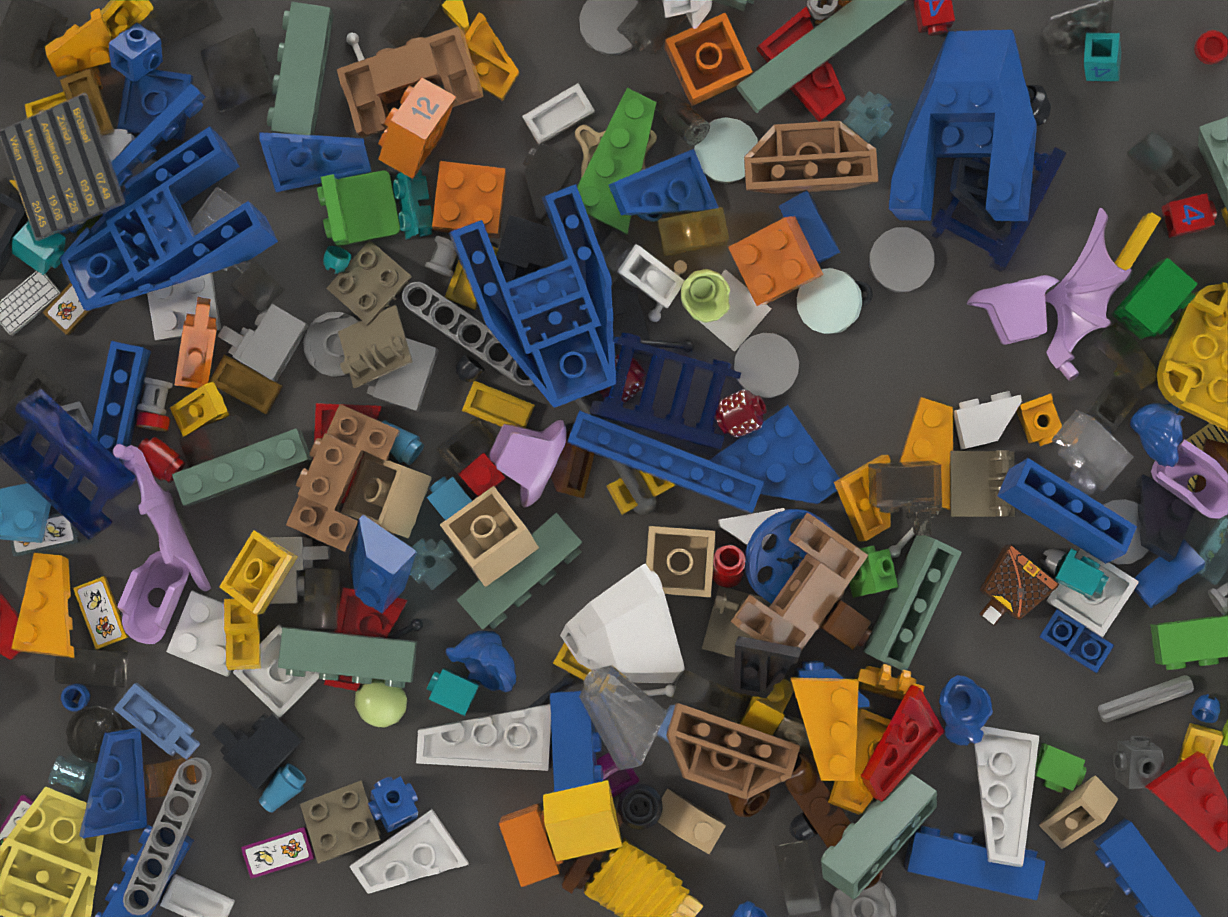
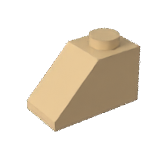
M1095 775L1074 789L1039 826L1063 849L1105 822L1117 803L1118 798Z
M667 788L661 798L663 810L657 822L683 840L710 854L726 826L725 822Z

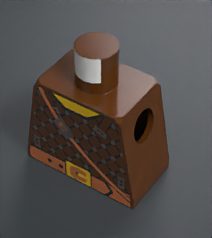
M1006 544L980 587V591L990 601L979 615L993 626L999 622L1005 613H1008L1014 619L1020 620L1060 584L1014 546Z

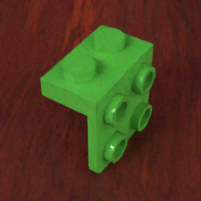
M382 170L337 179L334 174L321 177L322 186L317 187L320 205L327 207L329 217L323 219L327 238H333V242L337 246L393 236L400 232L391 177L387 171Z

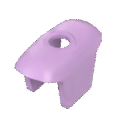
M1042 275L975 292L969 298L967 305L987 310L1003 345L1036 338L1047 332L1045 292L1058 283L1059 280L1048 275Z
M563 420L555 421L544 431L504 424L489 453V459L496 464V468L520 484V500L524 508L532 505L542 495L565 446L567 432Z
M1184 439L1177 446L1179 461L1174 467H1164L1156 461L1154 462L1151 470L1152 477L1161 486L1209 518L1220 519L1228 514V473L1215 459ZM1195 475H1201L1206 479V487L1198 493L1191 492L1187 486L1189 479Z
M157 551L150 555L143 565L131 572L117 608L123 613L122 625L125 633L137 642L155 644L164 636L189 575V570L182 561L173 557V562L166 564L161 552ZM154 588H161L166 592L160 607H154L148 599L150 591Z

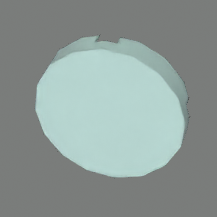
M725 117L715 119L703 127L696 138L694 150L705 176L715 182L728 184L745 178L744 156L751 151L758 143V140L748 125L738 119Z
M833 268L821 269L824 274L823 276L799 288L797 310L802 321L812 330L824 334L840 333L846 330L859 317L862 308V293L855 280L846 272Z

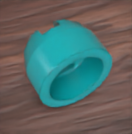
M328 246L324 254L323 264L327 271H329V268L335 269L334 274H339L346 270L352 256L341 247Z

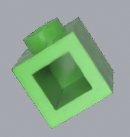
M1042 743L1037 755L1035 776L1045 779L1043 786L1062 793L1064 787L1073 791L1075 785L1080 786L1085 777L1086 767L1083 766L1085 760Z

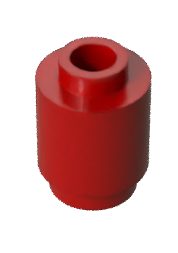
M156 436L151 440L145 438L137 447L143 452L152 475L160 481L165 480L170 484L174 480L172 474L182 471L185 466V462L180 459L181 455Z
M732 545L722 546L716 550L713 558L712 579L716 584L721 587L730 588L741 582L746 563L744 553Z

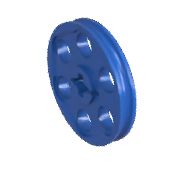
M789 509L773 514L757 527L747 544L745 552L747 579L754 591L771 604L803 560L798 558L791 565L783 559L793 557L794 553L802 558L807 554L788 540L792 535L790 532L792 522L796 519H803L806 513H809L833 530L824 519L814 513L801 509ZM774 534L776 537L774 547L770 550H763V538L766 535ZM770 566L772 569L770 579L765 582H759L757 576L760 569Z

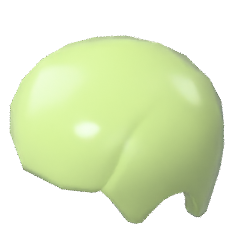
M709 269L694 271L682 284V305L696 320L705 323L717 321L730 308V287L727 281L724 280V277L716 271Z
M372 678V684H361L355 694V707L360 717L372 726L385 728L399 722L406 712L407 697L402 688L385 686V680Z

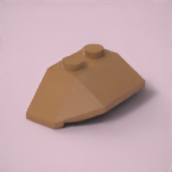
M841 121L773 125L751 151L744 156L746 191L787 194L803 193L806 190L808 192L845 190L878 183L876 148L868 144Z
M680 703L675 705L666 734L684 779L742 799H748L791 778L800 745Z

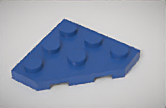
M788 405L765 420L760 429L744 435L708 460L764 482L760 492L761 495L818 504L836 492L837 489L834 482L840 479Z

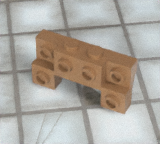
M459 27L427 38H413L404 46L396 49H382L376 53V56L337 69L356 133L362 138L386 130L387 126L384 123L389 114L387 104L400 100L405 90L409 86L414 88L421 77L436 86L444 85L445 91L456 96L453 107L484 97L476 66L471 60L465 34Z
M339 404L327 434H324L322 439L317 438L313 444L310 456L314 457L309 470L304 468L297 480L296 486L300 487L299 496L286 525L341 551L347 552L350 540L357 528L358 520L338 512V509L364 451L388 461L391 448L401 431Z
M806 513L788 539L807 554L770 607H767L752 595H749L731 620L734 625L754 639L801 648V651L814 632L824 624L826 615L833 605L843 597L845 588L868 557L865 552L809 513Z

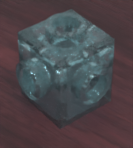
M869 91L864 98L857 95L846 108L850 114L843 121V124L869 144L875 136L881 139L892 127L893 123L889 121L894 114V111L890 109L892 104L879 93L874 95ZM866 114L871 115L873 119L867 118Z
M422 538L411 547L417 552L410 575L419 584L424 581L431 590H435L459 569L451 559L454 552L442 539L437 543L434 538L427 542ZM430 555L436 561L432 568L426 565V559Z

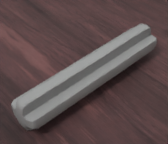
M1183 675L1099 705L1098 712L1103 722H1110L1189 694L1194 691V686L1191 678Z

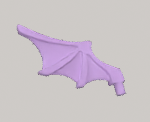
M1099 208L1090 236L1077 262L1065 278L1045 295V302L1051 303L1056 308L1058 314L1057 330L1046 353L1051 363L1064 374L1068 381H1072L1079 375L1077 369L1070 362L1075 358L1071 353L1074 346L1089 332L1098 328H1106L1111 324V320L1106 317L1108 302L1116 289L1127 282L1133 273L1131 268L1126 271L1119 268L1111 260L1107 252L1104 231L1108 215L1103 208Z
M121 444L116 445L113 449L114 456L122 459L125 468L133 471L136 476L141 493V504L138 505L141 515L147 514L159 536L160 552L165 563L173 562V557L179 559L187 566L197 586L203 591L210 590L211 586L182 527L171 493L162 490L157 484L140 449L133 445L127 447Z

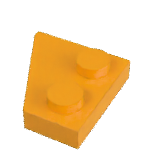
M100 8L90 13L91 19L81 27L76 24L73 25L62 37L54 39L45 46L47 58L57 77L111 62L108 43L113 38Z
M479 12L465 34L472 63L476 66L482 89L503 101L518 77L519 70L489 26L485 16Z
M881 455L834 482L858 541H867L891 527L888 506L890 485H886V465H890L889 455Z

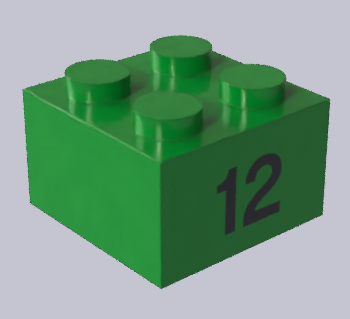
M1166 258L1154 264L1111 315L1140 340L1148 336L1155 337L1158 333L1161 335L1174 321L1170 317L1172 313L1179 309L1183 310L1195 297V294L1191 291L1198 283L1169 258Z

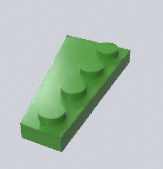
M629 88L626 89L577 186L587 215L625 235L628 233L631 215L620 214L608 185L642 171L656 108L655 101Z

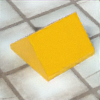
M253 530L219 587L251 612L257 615L264 614L298 556Z
M608 780L543 795L545 828L557 862L623 847Z

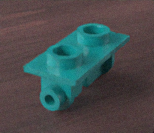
M419 170L413 179L400 172L395 176L393 192L395 198L399 199L401 212L398 219L400 229L404 231L405 240H409L417 234L420 237L430 236L433 229L431 205L419 206L418 201L429 199L426 176L422 175V170Z

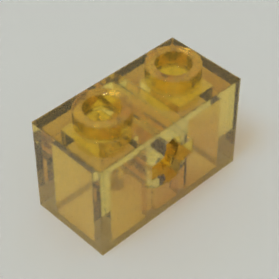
M723 207L658 219L657 226L663 257L726 245L729 242Z

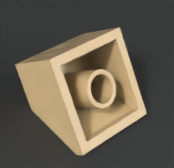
M365 452L341 513L358 520L362 515H365L385 530L409 539L432 477Z

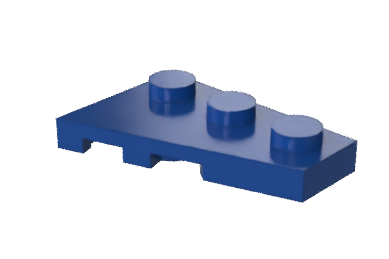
M259 132L260 142L276 192L322 183V176L334 174L337 179L372 172L364 138Z
M694 149L608 185L621 215L711 212L719 209Z
M137 728L104 733L79 834L83 839L147 827L141 731Z

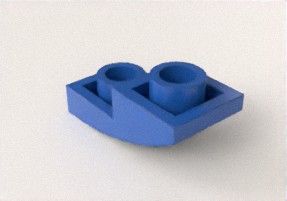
M807 190L779 206L783 217H796L818 264L840 253L828 225L823 221L812 195Z
M1183 539L1177 555L1172 561L1168 562L1159 556L1134 578L1139 581L1134 590L1150 608H1153L1176 593L1179 584L1204 569L1205 561Z
M1056 609L1040 635L1041 639L1096 674L1114 647L1112 643L1090 631L1084 625Z

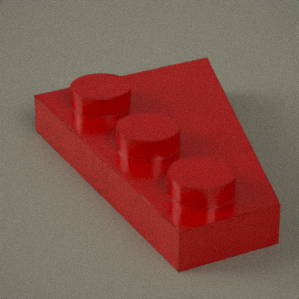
M910 685L860 776L872 797L881 802L945 732L921 688L915 685Z

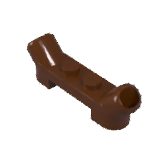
M798 752L791 778L783 781V783L828 848L830 846L835 847L842 839L845 829L851 822L840 807L828 803L831 795L830 791L821 781L807 757ZM883 869L864 890L875 886L880 881Z

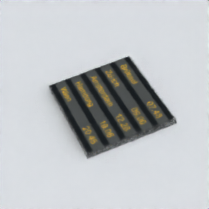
M82 93L47 110H41L38 114L0 130V139L36 241H40L74 225L83 224L84 221L125 204L86 93Z

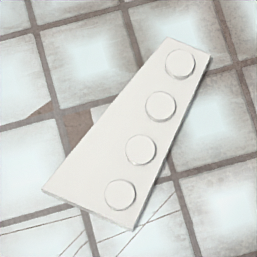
M550 704L421 728L418 730L416 763L548 771L551 734Z
M983 726L980 729L984 733L982 741L974 744L988 862L1022 867L1039 736Z

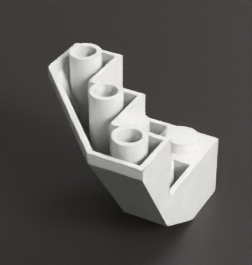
M646 563L590 601L566 623L560 635L578 663L612 682L674 683L678 681L685 670L661 580L655 572L650 571Z

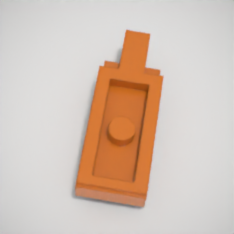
M197 297L195 315H186V321L183 323L174 383L176 386L198 389L209 382L217 331L216 318L209 317L211 299Z

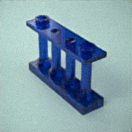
M1054 147L1049 154L1043 152L1041 155L1036 151L1034 152L1033 165L1035 166L1034 170L1038 171V174L1031 184L1028 221H1012L1010 235L1004 237L1003 240L997 238L995 241L952 218L951 216L960 201L954 195L945 210L939 208L931 223L932 226L936 227L931 236L938 238L946 229L988 251V256L993 258L989 266L999 272L1003 271L1014 254L1066 152L1057 147ZM982 157L972 158V161L990 166L989 163L981 160Z
M622 332L621 337H613L614 345L621 347L615 369L616 384L611 386L609 395L604 397V401L592 402L589 414L709 448L721 449L724 436L714 433L715 427L712 426L725 378L740 379L741 372L731 370L732 364L725 361L713 359L712 364L642 344L640 343L641 337ZM634 351L650 355L652 358L639 406L635 405V409L631 410L623 407L624 401L621 398ZM667 360L682 365L670 414H666L665 419L653 416L655 410L652 409L664 361ZM697 369L713 375L700 423H696L694 428L684 425L685 419L682 416L694 371Z
M42 389L18 402L15 411L27 423L21 435L0 446V457L88 540L92 539L111 526L113 522L102 512L108 498L111 500L131 487L137 477ZM37 432L50 443L44 457L31 446ZM61 454L74 465L68 479L55 468ZM84 476L98 488L92 501L78 490Z

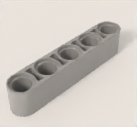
M412 282L404 288L402 300L412 313L522 387L534 386L531 380H521L517 376L519 365L509 353L502 362H496L491 359V349L496 345L502 344L486 325L424 283ZM416 290H423L427 294L426 302L421 306L410 304V295ZM449 308L454 312V318L450 324L441 325L437 322L436 316L441 309ZM475 326L481 330V337L476 343L464 341L463 334L468 327Z
M191 758L182 763L176 771L124 894V907L133 915L147 913L155 907L160 899L211 779V766L203 758ZM189 765H195L200 768L202 777L199 782H192L187 777L186 772ZM176 796H182L188 801L189 807L186 813H179L174 808L173 802ZM163 827L174 831L175 841L173 844H166L161 839L160 833ZM149 859H157L161 863L162 872L160 875H154L149 872L147 867ZM136 890H143L147 893L149 898L147 906H141L136 903L134 899Z

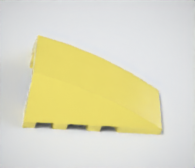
M45 787L0 846L1 916L91 917L104 835L84 839L79 836L86 810V802Z

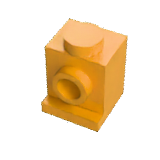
M1051 394L1021 404L1016 410L1028 443L1038 441L1039 446H1043L1057 441V433L1064 431ZM1040 415L1047 417L1048 424L1046 427L1038 425L1037 419Z

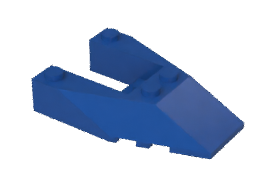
M1013 30L948 31L907 124L893 171L889 210L899 220L931 221L937 158L991 157L986 210L995 221H1028L1037 123L1033 115L1031 99L1025 83L1023 67Z
M210 126L129 179L124 184L125 191L121 194L123 203L103 211L102 217L91 229L86 227L60 257L84 310L89 311L236 265L254 258L278 242L266 216L249 201L195 235L181 205L240 167L228 143Z
M576 184L542 197L565 260L507 283L482 220L449 232L486 326L553 408L616 384L611 293L612 278Z

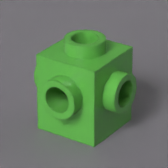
M874 545L860 548L868 557L849 582L852 597L855 598L897 588V579L889 549L876 552Z

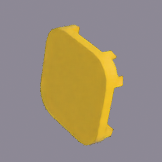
M1222 282L1221 284L1208 285L1194 293L1195 297L1182 310L1159 362L1157 381L1158 387L1165 399L1174 406L1228 431V283Z

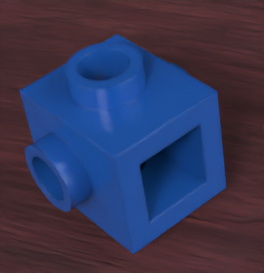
M135 23L126 31H122L115 39L108 43L111 67L134 83L148 72L155 70L163 62L161 39L154 31L147 30L139 23Z
M401 776L394 780L392 777H387L374 784L375 789L371 790L370 796L372 801L367 804L375 821L381 819L387 833L418 818V810L414 802L418 801L417 795L410 783L404 784Z

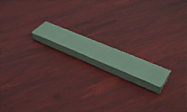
M852 0L739 83L736 88L752 109L758 113L908 0Z

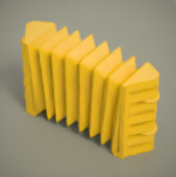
M626 838L622 840L623 847L612 850L609 853V858L601 863V868L598 872L593 874L591 881L585 884L584 894L599 902L601 906L613 911L614 914L620 917H696L703 908V905L696 898L689 895L690 890L682 886L683 881L675 877V873L667 870L665 864L640 850Z

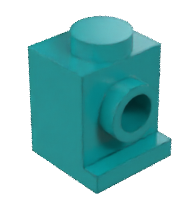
M1071 548L1055 581L1089 599L1094 592L1100 595L1109 577L1104 575V572L1098 570L1100 567L1099 563L1085 556H1082L1080 560L1075 558L1077 551Z

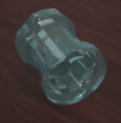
M59 755L51 769L48 783L52 785L59 783L73 788L76 794H81L90 776L91 766H78L65 761V757Z

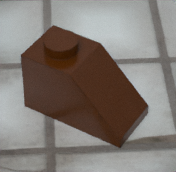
M841 600L833 605L826 615L824 624L820 627V629L850 649H854L856 645L862 647L872 632L868 629L871 621Z

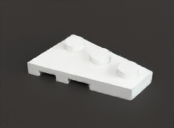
M431 809L349 867L369 894L418 878L435 875L449 869L469 865V862L433 809Z

